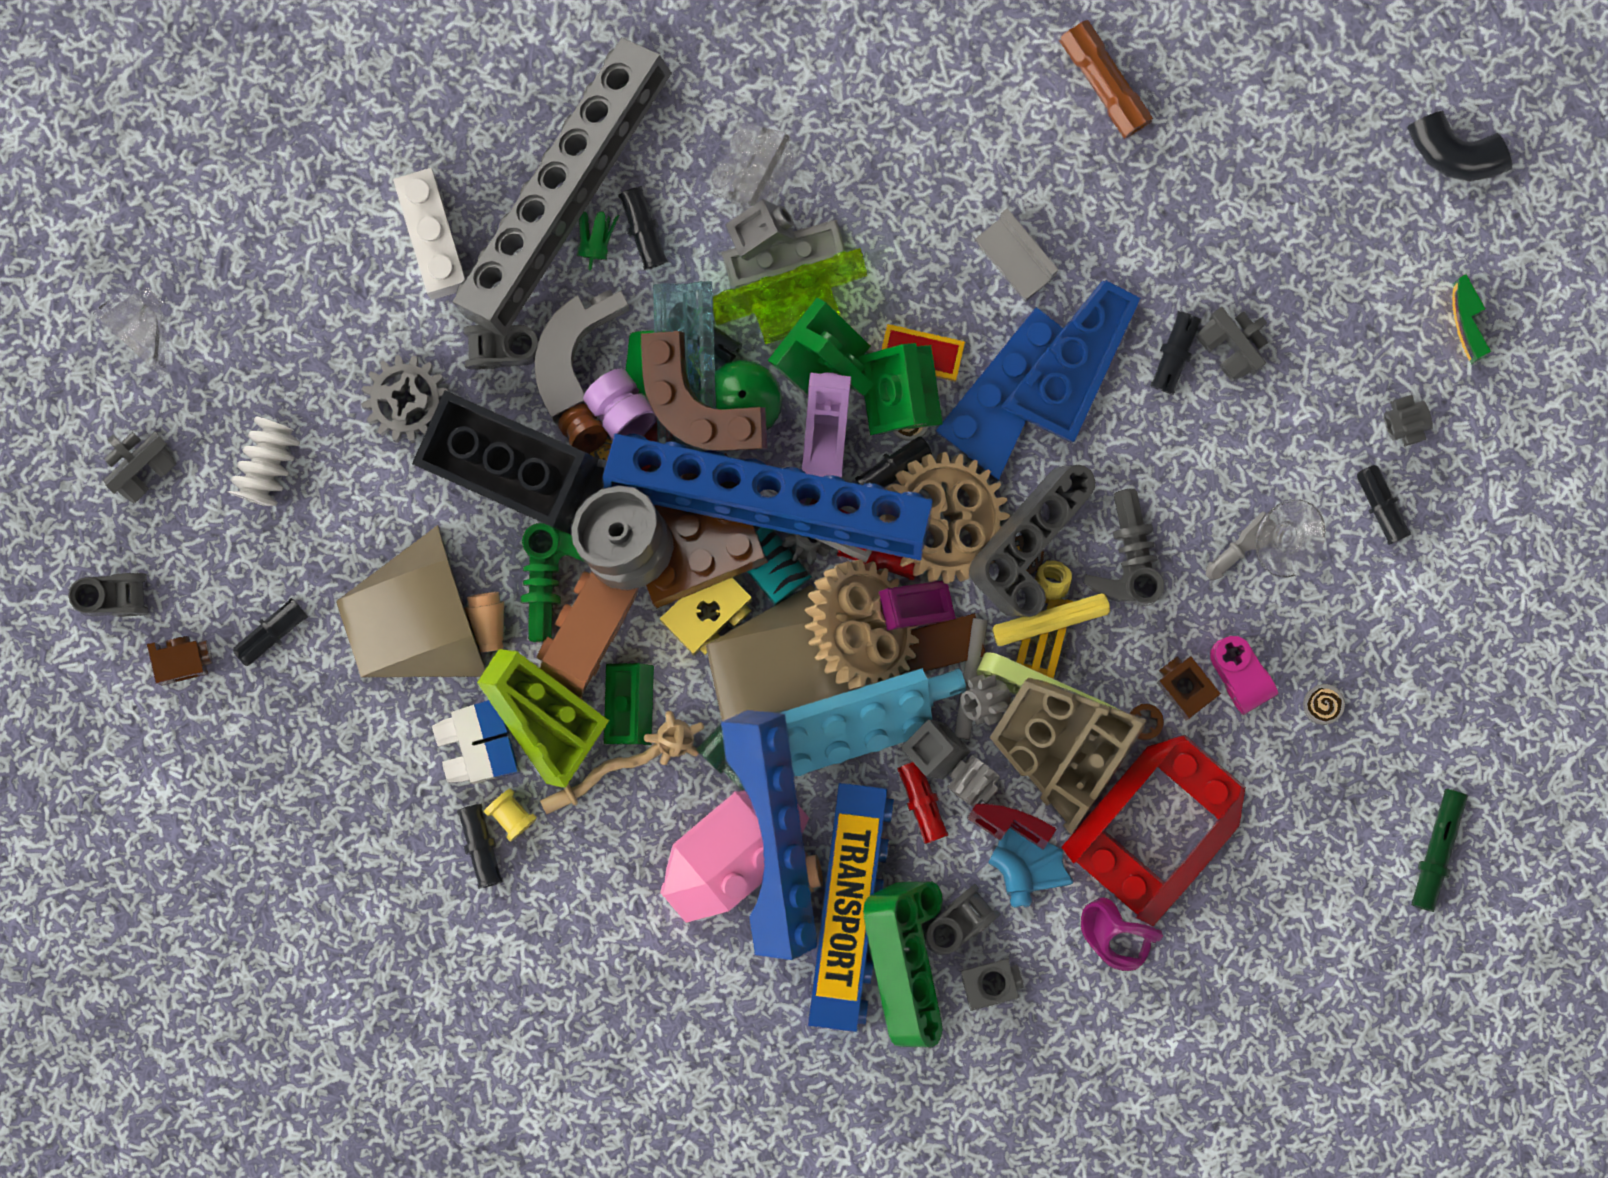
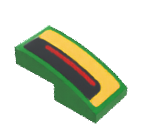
M1465 274L1453 284V313L1464 352L1470 363L1473 364L1486 357L1491 350L1473 320L1474 317L1480 315L1486 308L1467 274Z

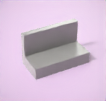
M1008 208L1001 213L999 220L974 240L1024 302L1057 275V267Z

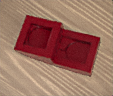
M975 804L967 817L968 820L1000 841L1008 829L1011 828L1042 850H1044L1057 828L1037 817L999 805Z

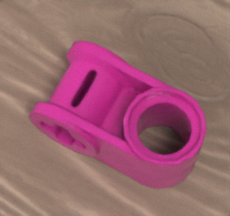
M1229 636L1218 640L1213 645L1210 651L1212 665L1225 684L1228 695L1242 715L1247 714L1278 695V690L1271 676L1260 664L1245 639L1239 636ZM1225 645L1229 649L1236 647L1239 650V654L1235 657L1237 664L1233 661L1225 662L1222 656L1227 653Z

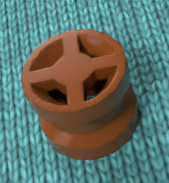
M584 403L577 404L566 410L558 422L561 433L569 438V445L586 453L597 450L603 445L608 436L602 422L597 420V417L594 416Z

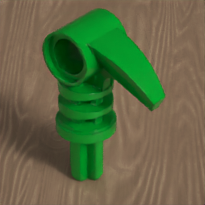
M536 523L526 529L522 538L523 548L529 556V565L523 566V571L529 573V579L523 580V585L529 587V593L521 595L520 603L528 604L529 641L544 643L547 637L552 638L553 605L561 604V596L553 594V587L559 586V581L553 580V573L559 572V561L564 556L584 561L573 545L572 535L553 529L544 523ZM547 533L553 539L550 550L541 554L531 550L532 538L536 534Z

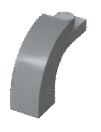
M611 290L597 295L590 300L592 306L587 309L584 308L577 295L561 306L546 324L536 350L535 376L539 393L553 422L560 419L562 414L569 408L577 404H585L583 400L584 392L574 374V354L580 341L590 331L630 311L629 305L621 291L613 294Z

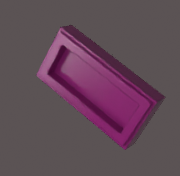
M943 580L878 591L887 631L956 619L949 586L944 584Z

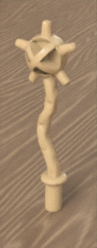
M667 711L665 713L666 722L659 727L657 733L644 736L645 742L655 744L643 753L631 757H618L604 761L600 766L594 768L580 784L574 787L568 784L565 789L540 800L546 815L571 803L576 806L578 804L577 798L585 795L608 772L622 768L632 769L647 764L660 754H662L660 759L661 765H667L671 757H679L685 753L697 756L699 750L693 746L694 735L704 729L703 723L699 722L689 726L686 722L675 719L672 711Z

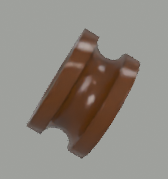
M1140 704L1134 707L1129 714L1141 717L1140 711H1149L1150 718L1156 720L1155 729L1150 727V733H1141L1138 739L1142 741L1151 740L1162 731L1164 725L1163 715L1154 705Z

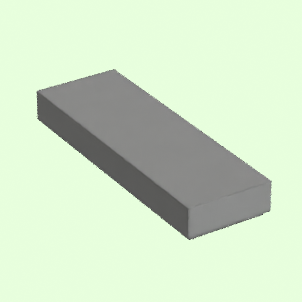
M837 219L794 231L796 241L787 244L778 240L749 261L740 258L736 248L721 252L732 292L846 260L848 257Z

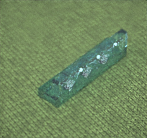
M699 281L687 284H654V333L684 332L686 373L689 386L699 401L716 409L712 281ZM696 292H698V309L696 304ZM699 378H701V389H700V390H699ZM657 418L658 443L676 442L684 446H692L673 435Z

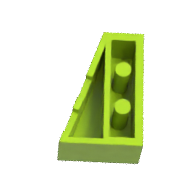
M499 649L477 683L545 783L566 788L609 720L518 651Z

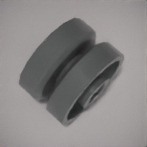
M618 485L601 489L593 494L578 509L571 527L572 542L580 557L590 567L595 576L610 588L631 590L646 586L657 579L669 565L674 550L673 534L666 521L656 510L648 496L632 487Z

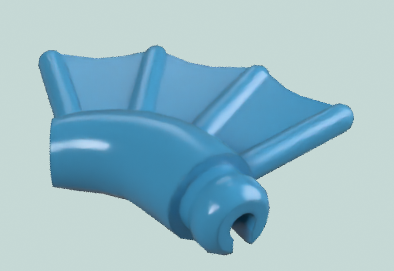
M1011 828L1008 829L1002 840H999L998 846L988 861L990 865L997 868L1003 874L1007 895L1011 896L1010 904L1013 908H1018L1019 906L1029 907L1032 904L1030 893L1034 891L1073 884V879L1070 878L1063 865V849L1057 848L1048 842L1044 850H1042Z

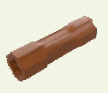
M1089 20L1079 23L1060 37V43L1074 64L1081 69L1124 139L1132 136L1152 122L1154 118L1138 94L1131 89L1107 53L1105 44Z

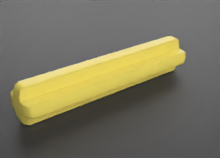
M1103 593L1041 611L1035 616L1020 617L996 624L992 629L994 639L998 646H1004L1108 615L1110 613V605L1107 596Z

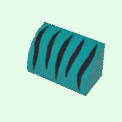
M755 526L768 563L747 572L771 602L777 605L809 581L812 576L798 559L792 561L793 553L788 547H782L783 541L773 529Z

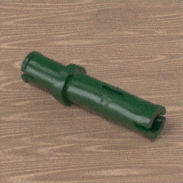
M1445 789L1424 861H1419L1417 869L1421 872L1411 906L1430 912L1435 911L1444 878H1449L1451 870L1447 869L1458 835V829L1468 798L1467 794Z

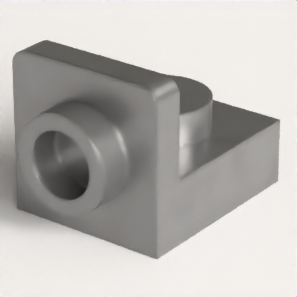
M764 199L725 224L740 258L747 261L778 240L787 244L797 240L791 228L794 226V221L787 209Z

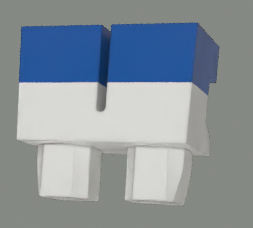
M489 700L451 712V718L432 725L438 747L459 742L461 748V757L442 762L448 783L470 781V783L476 784L520 773L510 737L507 736L474 745L481 741L509 735L506 724Z

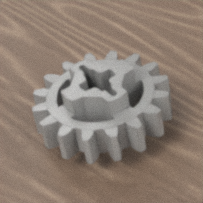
M397 355L395 357V366L390 367L384 360L380 362L383 370L380 375L370 371L368 375L374 384L373 386L362 387V391L370 396V400H366L361 404L364 410H373V413L367 418L370 425L378 422L381 423L378 428L379 435L383 437L390 430L392 431L394 442L398 443L402 434H407L409 441L415 443L416 433L421 431L425 435L444 391H448V389L438 388V385L443 382L444 378L441 373L430 376L433 370V365L430 362H427L420 368L417 356H412L409 364H404L401 356ZM402 374L398 382L391 386L385 385L392 377ZM419 377L424 379L430 386L432 397L422 394L418 390ZM408 387H410V394L415 401L414 403L407 402L405 408L401 411V404L395 398L397 395L403 396ZM379 402L389 404L393 409L392 422L382 414ZM419 412L427 413L420 421L409 425L411 417Z

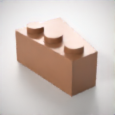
M584 571L573 591L578 594L573 606L565 604L556 620L555 625L560 627L554 639L547 637L538 652L537 659L542 661L540 669L583 700L584 691L591 678L597 674L601 666L599 664L611 642L613 643L637 596L639 588L631 590L610 588L600 581L593 572L588 573Z

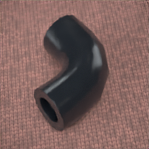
M1444 111L1427 115L1407 126L1415 147L1426 163L1446 177L1464 181H1475L1495 177L1512 170L1510 152L1505 141L1498 133L1474 142L1464 141L1452 131Z

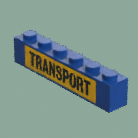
M846 783L838 784L808 1026L857 1032L858 1024L866 1025L869 1000H861L863 983L871 984L873 960L866 959L869 940L864 922L863 908L866 899L871 894L883 889L884 879L876 878L878 862L886 863L889 839L881 838L883 822L891 823L894 799L886 798L887 789Z

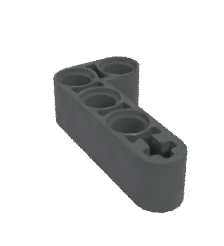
M1069 465L1053 469L971 562L969 572L972 581L1007 616L1030 617L1037 615L1043 609L1046 599L1045 592L1026 569L1092 495L1095 489V477L1086 466ZM1044 503L1047 504L1050 511L1046 522L1041 517V507ZM1018 532L1024 537V546L1021 551L1015 545V537ZM993 561L996 562L999 569L995 580L991 578L989 568ZM1020 589L1023 590L1026 598L1022 608L1018 606L1016 596Z

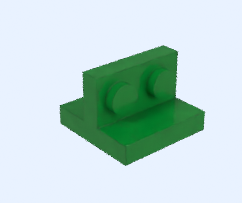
M818 297L768 359L807 398L810 373L823 374L831 372L840 376H851L850 389L862 396H865L874 384L862 373L866 367L859 361V356L865 355L871 345L834 309Z
M901 344L859 356V361L866 367L862 373L874 383L864 396L870 436L905 429L934 427L943 424L931 345Z

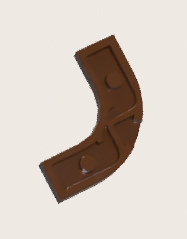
M671 331L641 334L645 392L652 410L668 431L682 441L702 449L715 451L767 449L765 408L714 409L699 401L693 393L686 373L684 332Z

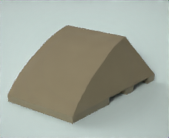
M438 525L336 601L361 678L481 677L486 669Z
M812 584L706 645L722 721L747 710L781 713L849 691L848 682L836 683L837 671L828 674L824 672L827 660L816 661L815 657L820 648L818 645L812 646L808 643L815 637L814 631L805 628L806 624L813 622V617L805 612V608L815 605L808 597L810 592L816 591Z
M1027 678L991 734L990 739L1021 776H1028L1042 793L1040 799L1046 806L1051 803L1066 821L1063 826L1072 835L1135 744L1147 720L1103 705L1060 686L1042 680Z

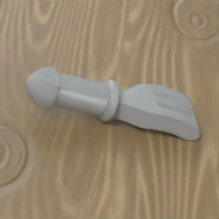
M1265 512L1258 514L1241 532L1235 543L1231 542L1227 550L1213 562H1209L1205 573L1209 579L1216 580L1222 578L1223 574L1240 558L1243 559L1245 557L1244 553L1246 551L1259 549L1274 536L1277 528L1272 524L1271 519L1268 518Z

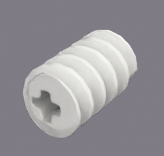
M255 417L254 422L263 430L249 432V438L257 446H244L243 453L251 461H239L237 463V467L246 475L233 476L231 481L240 491H228V493L262 506H277L278 502L269 495V492L283 490V486L274 480L275 476H288L289 472L280 463L281 461H294L295 457L286 450V447L299 446L300 441L291 435L292 431H294L293 429L265 418Z

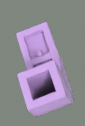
M831 372L823 374L810 373L802 470L807 474L821 477L835 475L842 478L851 376H840ZM806 498L800 500L799 502L804 505Z

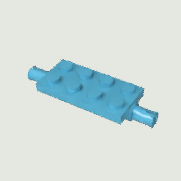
M957 668L954 671L927 679L923 669H919L781 712L785 713L794 777L908 741L928 719L932 720L931 707H933V702L963 694L966 691V684L961 670Z

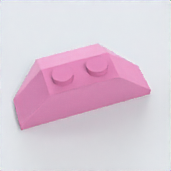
M746 791L734 792L672 845L666 869L665 883L662 884L660 893L686 923L730 911L763 882V840L756 813ZM798 805L801 831L803 833L809 817Z

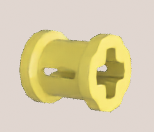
M511 788L502 793L484 810L487 816L492 815L508 833L506 838L510 842L516 839L537 819L534 814H528L513 797L515 792Z

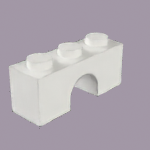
M432 168L394 178L393 182L430 300L456 293L459 285L466 280Z

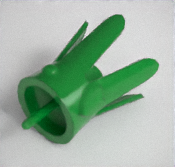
M584 211L579 218L580 242L576 256L589 258L588 270H592L593 259L607 260L608 242L620 215H616L609 229V215L605 221V213L602 211L598 212L591 236L587 212Z

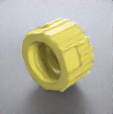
M1050 560L1038 567L1035 580L1043 588L1045 597L1048 600H1060L1069 591L1072 573L1062 562ZM1046 578H1053L1061 583H1053Z

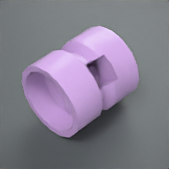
M615 369L605 373L592 383L584 394L583 400L594 416L603 420V428L612 440L614 434L625 436L627 434H638L643 436L657 421V416L652 410L645 395L638 394L639 389L636 383L624 369Z

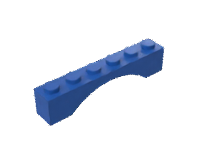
M747 710L722 721L721 725L727 762L739 777L750 797L763 840V882L757 903L749 916L754 953L758 956L794 960L817 948L818 945L785 713Z

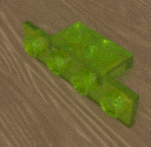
M861 248L849 252H839L833 257L812 264H803L794 270L775 276L763 277L757 282L736 289H727L718 295L708 297L715 324L718 326L754 314L766 345L784 339L817 297L825 301L840 315L831 288L867 277Z

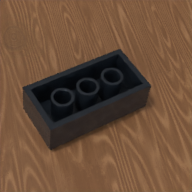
M445 390L412 464L567 533L599 459Z

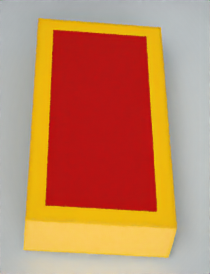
M887 324L881 350L909 343H916V346L931 345L936 378L956 382L965 341Z

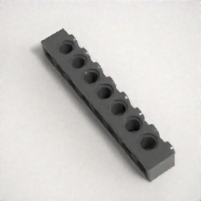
M622 37L615 48L609 51L598 75L585 88L582 100L573 114L569 115L564 121L562 131L557 139L544 152L541 164L534 175L523 185L520 196L511 211L502 218L495 236L489 245L480 252L477 264L468 278L459 285L452 302L466 319L503 337L506 335L672 74L660 54ZM585 149L581 154L577 155L578 152ZM564 182L560 187L556 188L558 184ZM543 215L539 220L535 221L537 217ZM522 248L517 254L513 255L516 250ZM501 281L496 287L492 288L495 283Z

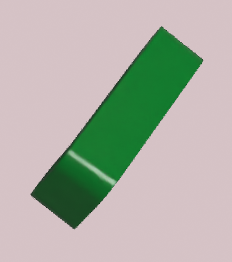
M933 881L896 882L871 894L864 903V922L888 1034L892 1043L898 1047H935L942 1037V1020L921 925L938 915L942 908V892L937 883Z

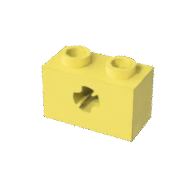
M730 578L679 599L660 618V621L693 656L700 650L706 655V645L721 637L718 633L729 622L733 627H736L749 615L752 610L747 605L752 601V597L733 578ZM705 603L709 607L714 603L720 608V610H716V615H719L718 619L714 622L709 618L701 621L697 615H702L699 609L702 604Z

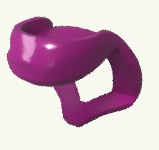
M1098 898L1087 904L1082 911L1081 931L1084 938L1107 965L1117 970L1134 971L1141 967L1149 955L1151 942H1160L1163 938L1161 930L1145 924L1123 921L1117 906L1108 898ZM1119 933H1131L1143 937L1144 941L1138 958H1133L1115 953L1110 947L1111 939Z

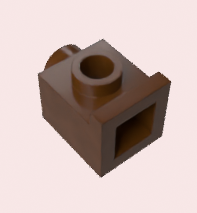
M189 636L178 637L165 641L167 648L163 649L155 642L147 644L155 682L160 686L208 675L206 665L213 663L207 640L190 642Z
M1177 656L1159 670L1163 678L1157 684L1186 721L1221 694L1192 656L1183 662ZM1180 679H1188L1192 683L1190 693L1184 694L1178 690L1177 684Z

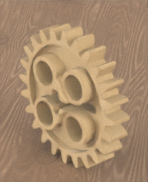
M947 452L938 454L936 462L933 456L929 454L922 457V465L916 460L907 464L910 473L904 470L898 472L895 476L900 484H891L887 487L888 491L902 494L904 492L919 493L921 489H925L933 500L931 521L928 529L934 538L932 548L924 546L921 561L903 557L900 563L902 567L912 562L915 563L914 576L921 575L928 570V582L938 580L940 574L944 584L953 582L955 575L960 582L969 579L970 564L975 556L1001 528L1000 522L1010 518V514L999 512V506L1008 501L1007 498H996L994 495L1001 484L994 483L988 485L986 481L991 471L988 469L980 474L976 473L977 460H973L963 466V454L954 456L951 462ZM942 483H945V484H946V487H947L946 492L944 491V489H943L942 486H941ZM959 488L965 490L969 495L970 502L968 507H964L958 501L957 493ZM943 512L944 516H950L951 522L948 524L947 520H941L940 513ZM887 515L885 517L880 518V520L884 522H893L897 520V518L892 515ZM961 528L966 529L971 535L972 542L970 547H966L960 541L959 533ZM945 544L950 550L949 553H946L944 550Z
M862 559L853 562L847 561L835 565L834 568L825 570L823 572L824 578L817 579L814 582L818 590L808 594V597L815 605L805 608V612L813 617V622L806 624L805 628L815 632V637L808 643L812 646L818 645L820 648L815 657L816 661L827 660L824 672L828 674L837 671L836 683L840 684L848 681L849 690H854L909 671L910 668L906 661L916 657L909 646L919 643V640L911 635V629L918 626L887 631L878 592L887 588L898 587L899 579L887 581V568L876 571L875 562L864 564Z

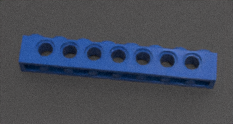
M614 434L603 474L604 489L618 485L636 488L648 496L654 505L920 561L932 515L933 500L926 499L923 495L916 492L897 493L885 490L877 484L867 483L859 485L846 482L841 477L835 475L821 477L807 474L796 467H785L783 469L768 466L757 459L748 458L740 460L730 458L715 450L701 452L687 449L686 446L676 442H667L665 444L653 442L638 434H627L626 436ZM646 465H654L659 468L654 472L641 470ZM686 473H693L698 476L690 481L681 478ZM727 481L738 484V486L732 489H726L720 485ZM773 490L778 494L773 497H764L760 492ZM804 498H812L817 503L807 506L799 501ZM851 506L857 511L852 514H845L839 509ZM888 514L896 517L897 520L884 522L879 517Z

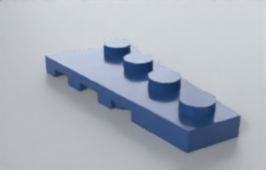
M1107 280L1101 281L1000 408L1068 442H1075L1141 298Z
M1037 307L943 421V424L936 430V433L971 461L977 460V465L984 471L989 469L991 471L990 476L996 481H999L1026 420L1000 407L1063 330L1060 325Z

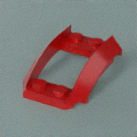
M1185 734L1174 737L1167 741L1147 746L1061 848L1073 864L1078 863L1136 913L1137 919L1154 926L1240 826L1246 787ZM1157 767L1218 819L1165 882L1104 830Z

